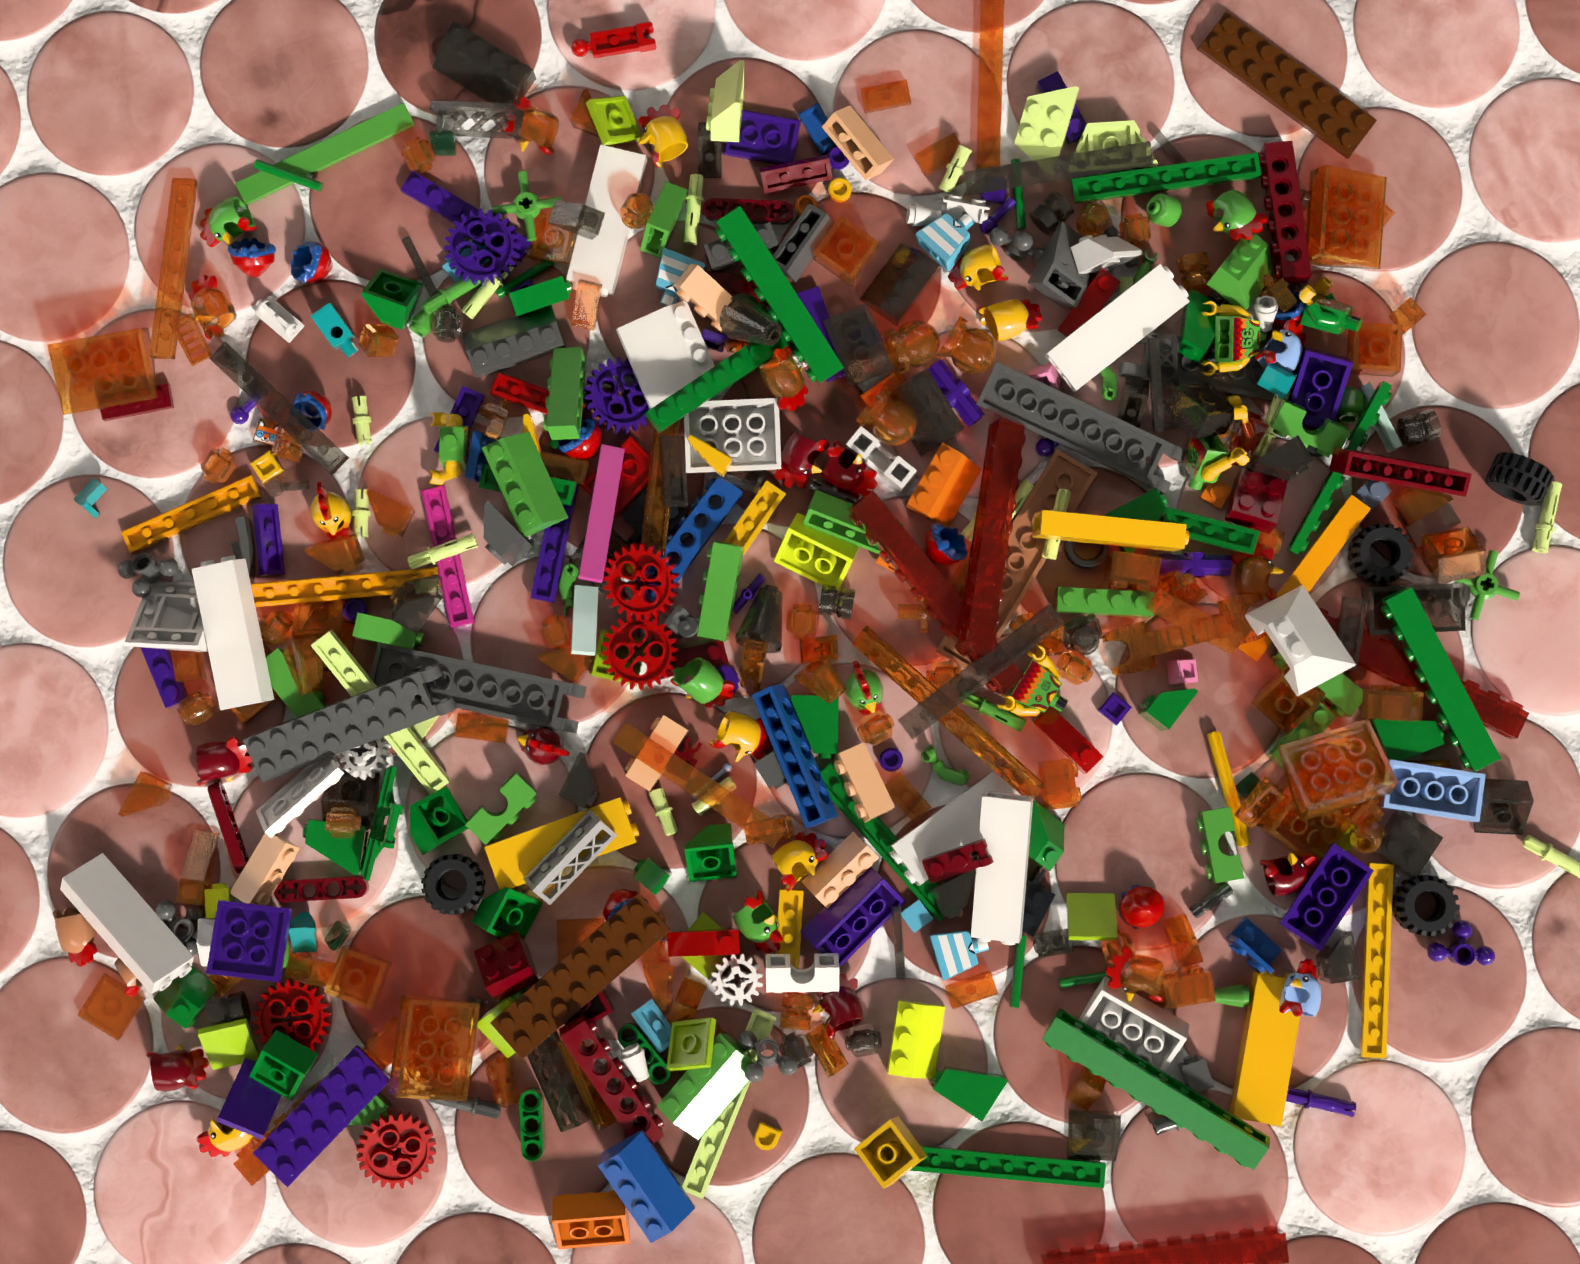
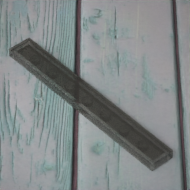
M1146 141L964 172L967 196L1154 164L1151 143Z
M224 342L209 358L332 475L349 459L339 447L227 342Z
M1048 604L901 716L898 722L911 739L916 738L1062 626L1064 621L1053 606Z

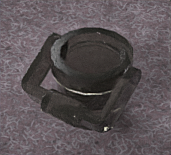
M1093 614L1072 619L1070 622L1061 625L1066 649H1071L1077 655L1088 656L1094 653L1099 646L1100 640L1103 639L1099 619ZM1094 622L1096 630L1087 624ZM1073 628L1068 638L1066 630Z

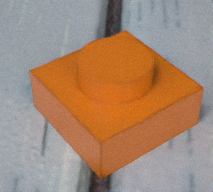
M1217 480L1215 483H1208L1199 499L1220 510L1233 489Z

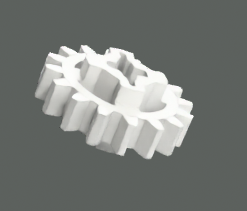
M384 737L375 740L378 748H376L374 741L342 752L341 754L344 757L340 759V762L345 765L343 769L353 777H360L362 780H365L368 775L373 779L375 778L376 771L379 773L383 772L382 765H389L385 760L387 757L392 756L387 751L391 748V745Z
M741 953L739 958H736L733 954L729 960L722 956L724 963H715L718 971L711 972V975L716 978V980L711 981V985L718 986L714 990L715 995L722 993L721 1001L724 1002L728 998L731 1006H733L735 1000H738L740 1006L743 1005V999L752 1002L750 995L758 996L759 993L756 987L763 986L762 982L758 981V978L763 977L762 972H756L760 967L759 964L752 965L753 958L751 956L745 960L744 953ZM739 964L747 966L751 971L744 972L740 969ZM730 965V970L728 971V973L721 977L725 968H727ZM734 974H739L741 978L743 977V979L739 980V984L731 981V979H734ZM747 983H752L750 988L744 992L743 989ZM723 987L732 988L735 995L728 993Z

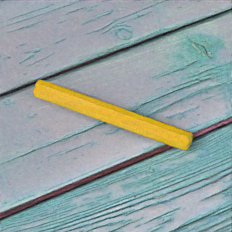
M1213 731L1207 734L1226 806L1231 807L1236 842L1239 847L1248 846L1251 844L1222 736L1220 731Z

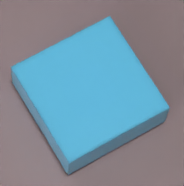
M919 899L900 912V915L913 933L933 919Z

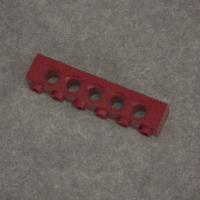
M1293 141L1264 143L1261 151L1258 152V156L1263 170V174H1261L1262 189L1265 188L1266 191L1264 208L1265 211L1269 212L1267 230L1268 233H1272L1273 240L1270 242L1271 255H1275L1276 261L1273 266L1274 277L1278 278L1279 285L1306 283L1310 279L1312 271ZM1272 166H1278L1282 171L1277 172L1273 170ZM1275 188H1282L1285 194L1277 193ZM1278 210H1285L1288 216L1280 215ZM1282 232L1289 233L1292 238H1284ZM1285 255H1292L1295 261H1288Z
M1334 447L1329 467L1330 471L1343 475L1463 497L1467 495L1472 475L1471 473L1453 468Z
M583 1013L559 1029L560 1038L627 1135L630 1137L643 1129L652 1144L664 1137L662 1127L665 1125L658 1114L653 1115L649 1108L652 1106L647 1097L639 1095L636 1090L639 1087L631 1075L629 1077L626 1076L623 1071L625 1066L618 1056L613 1057L610 1052L612 1047L605 1037L600 1038L596 1032L599 1028L592 1018L587 1019ZM585 1039H591L593 1044L584 1047L581 1045V1042ZM600 1058H603L607 1061L602 1066H597L594 1064V1062ZM611 1078H618L620 1080L616 1085L607 1083ZM625 1097L633 1099L629 1104H623L621 1100ZM638 1116L646 1118L642 1123L634 1122Z

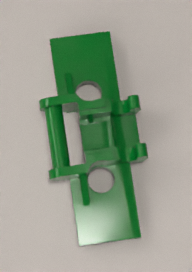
M394 765L385 768L361 867V874L368 881H370L375 859L384 847L394 848L396 841L394 833L399 814L402 815L404 805L395 804L393 784L397 769ZM385 816H388L385 831H383L382 828Z

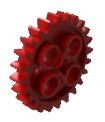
M634 542L630 548L625 545L622 547V552L619 550L614 552L616 558L611 557L607 560L612 566L605 567V571L609 575L603 577L604 581H608V584L603 589L610 590V594L606 596V599H614L611 606L619 605V614L626 610L627 618L635 614L637 621L643 615L646 620H649L652 614L657 618L660 616V611L665 613L668 610L667 605L671 606L674 604L671 597H676L679 594L673 590V588L680 586V583L674 581L679 576V573L672 572V569L677 566L676 564H668L671 556L662 557L664 549L655 552L654 544L647 549L646 542L641 543L639 548L636 542ZM626 563L633 565L634 574L627 571ZM650 565L656 567L658 571L657 576H653L649 572ZM621 577L633 581L624 582L621 581ZM639 577H641V578H640L641 581L647 582V583H645L644 585H642V583H641L640 581H634V580H636V579H638ZM660 581L661 585L652 582ZM625 587L632 589L633 597L626 595ZM648 589L655 591L656 600L648 596Z
M630 617L624 623L621 619H618L620 625L618 628L613 625L610 626L614 631L613 634L605 633V636L610 639L609 642H602V645L607 650L601 652V655L608 657L602 664L611 666L606 672L608 674L615 672L616 674L612 680L617 681L621 678L622 687L629 682L630 690H633L636 684H638L640 691H643L644 684L653 689L652 682L654 681L661 685L660 677L663 676L668 679L669 676L666 671L674 670L670 663L678 662V659L672 656L673 653L679 652L678 648L672 647L677 642V639H669L673 631L668 630L665 632L666 625L663 623L659 626L658 617L652 622L650 619L646 620L644 618V620L640 619L637 621L636 619L632 620ZM637 629H642L646 633L642 641H635L633 639V633ZM651 636H655V639L643 650L645 655L643 657L637 656L632 664L625 668V664L636 655L635 648L641 649ZM660 645L663 647V653L660 657L651 656L650 650L653 646ZM620 647H627L629 649V655L625 659L617 657V650ZM645 663L647 671L643 675L635 674L634 667L636 664Z
M291 979L286 980L285 986L282 981L277 982V989L269 986L268 991L270 994L261 993L264 1002L258 1001L255 1003L260 1010L252 1013L258 1016V1020L253 1021L252 1024L259 1025V1029L254 1034L262 1033L263 1035L259 1043L268 1042L280 1025L286 1029V1034L293 1040L311 1048L312 1051L316 1050L315 1042L322 1044L324 1040L321 1038V1035L326 1036L329 1034L324 1027L332 1025V1022L326 1020V1017L332 1015V1012L325 1011V1008L330 1003L322 1002L326 995H317L319 987L310 990L311 982H306L302 986L301 979H297L294 985ZM301 998L308 1002V1009L306 1011L300 1010L298 1006ZM277 1001L284 1005L282 1014L277 1013L274 1009ZM313 1014L311 1019H299L294 1022L292 1020L275 1023L271 1021L272 1018ZM302 1023H307L310 1026L309 1035H304L301 1032L300 1027Z
M401 1110L398 1111L397 1116H393V1113L389 1111L388 1118H384L382 1114H379L380 1121L377 1123L371 1119L372 1128L364 1126L363 1131L365 1135H359L358 1137L359 1142L362 1143L356 1145L357 1152H360L356 1154L357 1161H361L359 1168L360 1170L366 1169L364 1171L366 1178L372 1175L373 1184L381 1180L382 1188L387 1182L390 1183L391 1189H394L396 1183H399L400 1187L404 1188V1181H408L413 1185V1177L421 1180V1171L429 1172L427 1164L434 1163L431 1156L436 1154V1149L433 1147L436 1145L435 1138H431L433 1131L432 1129L427 1130V1122L420 1124L421 1118L419 1115L413 1120L410 1111L406 1117H403ZM387 1132L395 1133L392 1138L383 1137ZM410 1139L418 1140L414 1145L406 1144ZM379 1154L386 1155L383 1160L374 1159ZM401 1161L409 1162L405 1167L397 1166Z

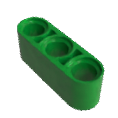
M624 1024L617 1034L619 1043L623 1048L635 1043H639L640 1048H648L651 1052V1057L646 1059L650 1075L648 1078L655 1084L665 1083L671 1074V1071L666 1069V1059L661 1053L658 1054L647 1036L636 1024ZM626 1028L632 1029L635 1032V1039L632 1041L624 1039L623 1030ZM656 1066H663L666 1070V1076L663 1078L656 1077L653 1069Z
M531 1087L522 1093L519 1100L522 1156L526 1160L533 1162L540 1159L545 1152L546 1139L544 1096L541 1090ZM527 1094H534L537 1097L538 1102L536 1105L531 1106L526 1102ZM533 1118L537 1120L539 1124L537 1130L528 1128V1119ZM529 1143H535L539 1146L540 1151L538 1154L534 1155L528 1151Z

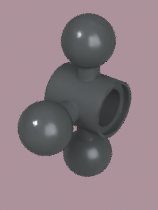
M996 227L990 232V241L996 246L1008 245L1006 255L1016 261L1025 262L1027 255L1032 257L1033 263L1037 265L1045 251V248L1042 247L1037 249L1031 248L1035 240L1028 232L1016 231L1013 238L1009 237L1008 232L1002 227Z
M142 553L133 562L130 560L122 561L118 565L117 570L118 574L124 579H131L136 573L141 576L140 579L132 584V592L135 596L144 598L151 593L152 583L159 581L163 575L169 577L177 573L178 563L175 559L169 557L157 563L150 554Z
M169 900L159 902L156 906L157 916L165 919L164 923L193 956L196 955L198 948L197 940L191 937L194 930L192 922L198 923V919L205 917V908L200 904H192L187 908L186 916L179 918L174 915L176 908L173 902ZM178 924H179V930H178V932L176 933V928H177V926H178Z
M743 1031L738 1036V1045L743 1050L754 1049L757 1052L756 1063L748 1064L744 1071L748 1081H760L764 1075L763 1067H773L776 1063L780 1072L784 1075H792L796 1072L798 1067L796 1059L792 1056H780L778 1045L773 1039L764 1038L757 1042L756 1035L751 1031ZM767 1049L772 1050L774 1052L771 1056H764L761 1054L764 1050Z

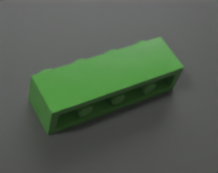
M582 347L554 348L553 358L549 360L552 374L551 377H548L547 381L550 396L546 397L548 416L544 417L545 431L549 432L552 440L580 439L586 358Z
M815 490L803 521V525L890 559L899 543L904 526L902 523L818 490Z
M720 541L713 542V546L709 545L707 559L710 560L709 569H705L703 575V583H706L705 593L701 592L699 598V606L702 607L701 616L697 615L696 617L699 625L697 636L721 641L728 640L745 546Z
M1057 587L1055 589L1054 613L1150 618L1153 616L1154 592Z
M277 648L266 657L271 686L296 718L328 706L323 700L325 698L323 692L317 686L313 688L309 683L310 676L303 668L298 669L294 664L296 658L288 649L284 651Z
M1277 649L1271 658L1275 661L1274 665L1285 673L1290 668ZM1343 673L1310 689L1312 691L1311 695L1321 703L1325 701L1331 706L1330 711L1340 718L1342 716L1345 718L1351 717L1369 695Z

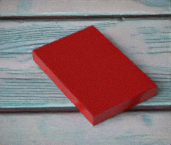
M631 436L618 447L625 449L613 519L664 470ZM597 469L580 485L591 497Z

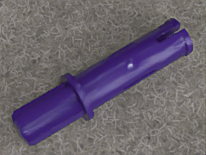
M1288 1087L1287 1102L1304 1105L1306 1109H1309V1107L1349 1117H1354L1355 1112L1352 1111H1356V1102L1354 1101L1351 1102L1316 1094L1310 1089L1303 1091Z

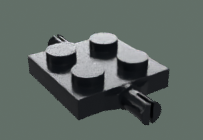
M651 481L622 516L624 520L632 525L635 531L626 543L631 546L632 543L636 542L637 544L641 538L650 540L659 548L676 528L682 517L689 512L676 498L685 486L677 481L668 491Z
M1037 866L1032 878H1027L1022 931L1034 937L1056 895L1046 890L1040 884L1046 870L1042 869L1038 877L1037 875L1041 870L1039 866Z

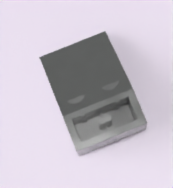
M1062 221L1058 224L1027 283L1060 307L1076 308L1087 289L1090 273H1078L1071 247L1078 244L1082 236Z

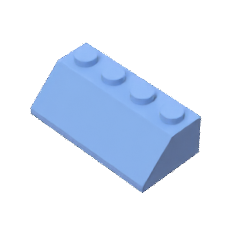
M1389 759L1379 783L1376 807L1461 821L1480 822L1486 774Z

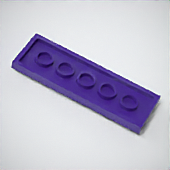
M358 1045L355 1046L253 1154L284 1185L289 1187L392 1078Z

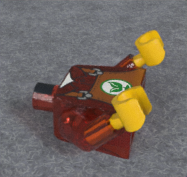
M1227 396V408H1234L1233 415L1234 420H1236L1226 441L1227 446L1231 449L1228 458L1237 447L1242 448L1247 452L1246 456L1251 458L1267 431L1269 424L1263 416L1247 410V407L1242 405V400L1239 396ZM1234 462L1232 465L1238 466L1239 464Z

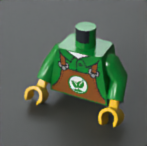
M1328 277L1321 278L1315 284V290L1322 295L1313 298L1316 292L1310 285H1306L1301 290L1299 298L1306 303L1301 325L1333 334H1340L1347 329L1359 331L1362 318L1353 316L1352 306L1336 301L1333 293H1329L1328 289L1333 286V283Z

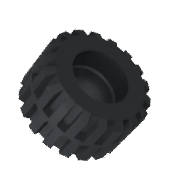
M1500 452L1496 455L1484 481L1490 489L1506 499L1523 505L1538 506L1542 503L1554 476L1545 466L1533 459L1516 453Z
M1378 523L1361 530L1351 540L1353 544L1349 545L1348 551H1351V554L1348 555V561L1352 560L1351 570L1355 569L1357 571L1355 575L1358 578L1363 577L1364 582H1372V585L1387 584L1404 576L1408 572L1407 569L1412 566L1410 559L1414 558V552L1410 551L1411 548H1414L1413 543H1408L1407 541L1410 538L1409 535H1403L1401 533L1403 531L1402 528H1394V524L1390 523L1387 525ZM1374 541H1381L1390 548L1392 559L1388 567H1380L1372 561L1370 547Z
M449 854L438 857L437 860L429 864V868L425 869V876L421 880L423 884L422 894L425 893L426 896L425 901L432 905V909L440 911L439 913L456 915L471 910L473 906L479 903L480 897L485 891L483 890L485 880H483L482 876L484 873L479 869L478 866L480 865L472 861V858L462 854ZM449 870L460 871L467 883L465 893L456 899L447 897L441 889V878Z
M1414 875L1409 880H1403L1401 882L1403 885L1401 887L1397 886L1395 889L1398 893L1396 896H1392V901H1395L1392 911H1396L1397 915L1394 916L1396 921H1400V926L1408 929V932L1423 936H1436V934L1445 933L1446 928H1451L1454 925L1451 921L1458 918V915L1455 914V910H1460V905H1457L1455 902L1459 900L1458 895L1453 894L1455 889L1451 885H1447V881L1430 875ZM1429 891L1436 900V909L1430 918L1423 920L1416 914L1415 900L1420 893Z

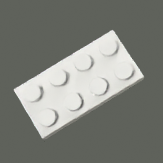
M336 756L306 766L256 810L262 828L270 838L276 833L283 831L287 823L294 817L300 816L312 801L318 800L328 787L340 780L344 772Z

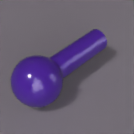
M1009 197L992 216H988L987 220L979 224L981 232L990 235V232L998 227V222L1016 202Z
M260 388L242 406H235L230 412L231 420L235 424L246 423L249 419V412L267 395V392Z
M1043 438L1037 442L1036 452L1041 457H1048L1054 452V448L1060 444Z

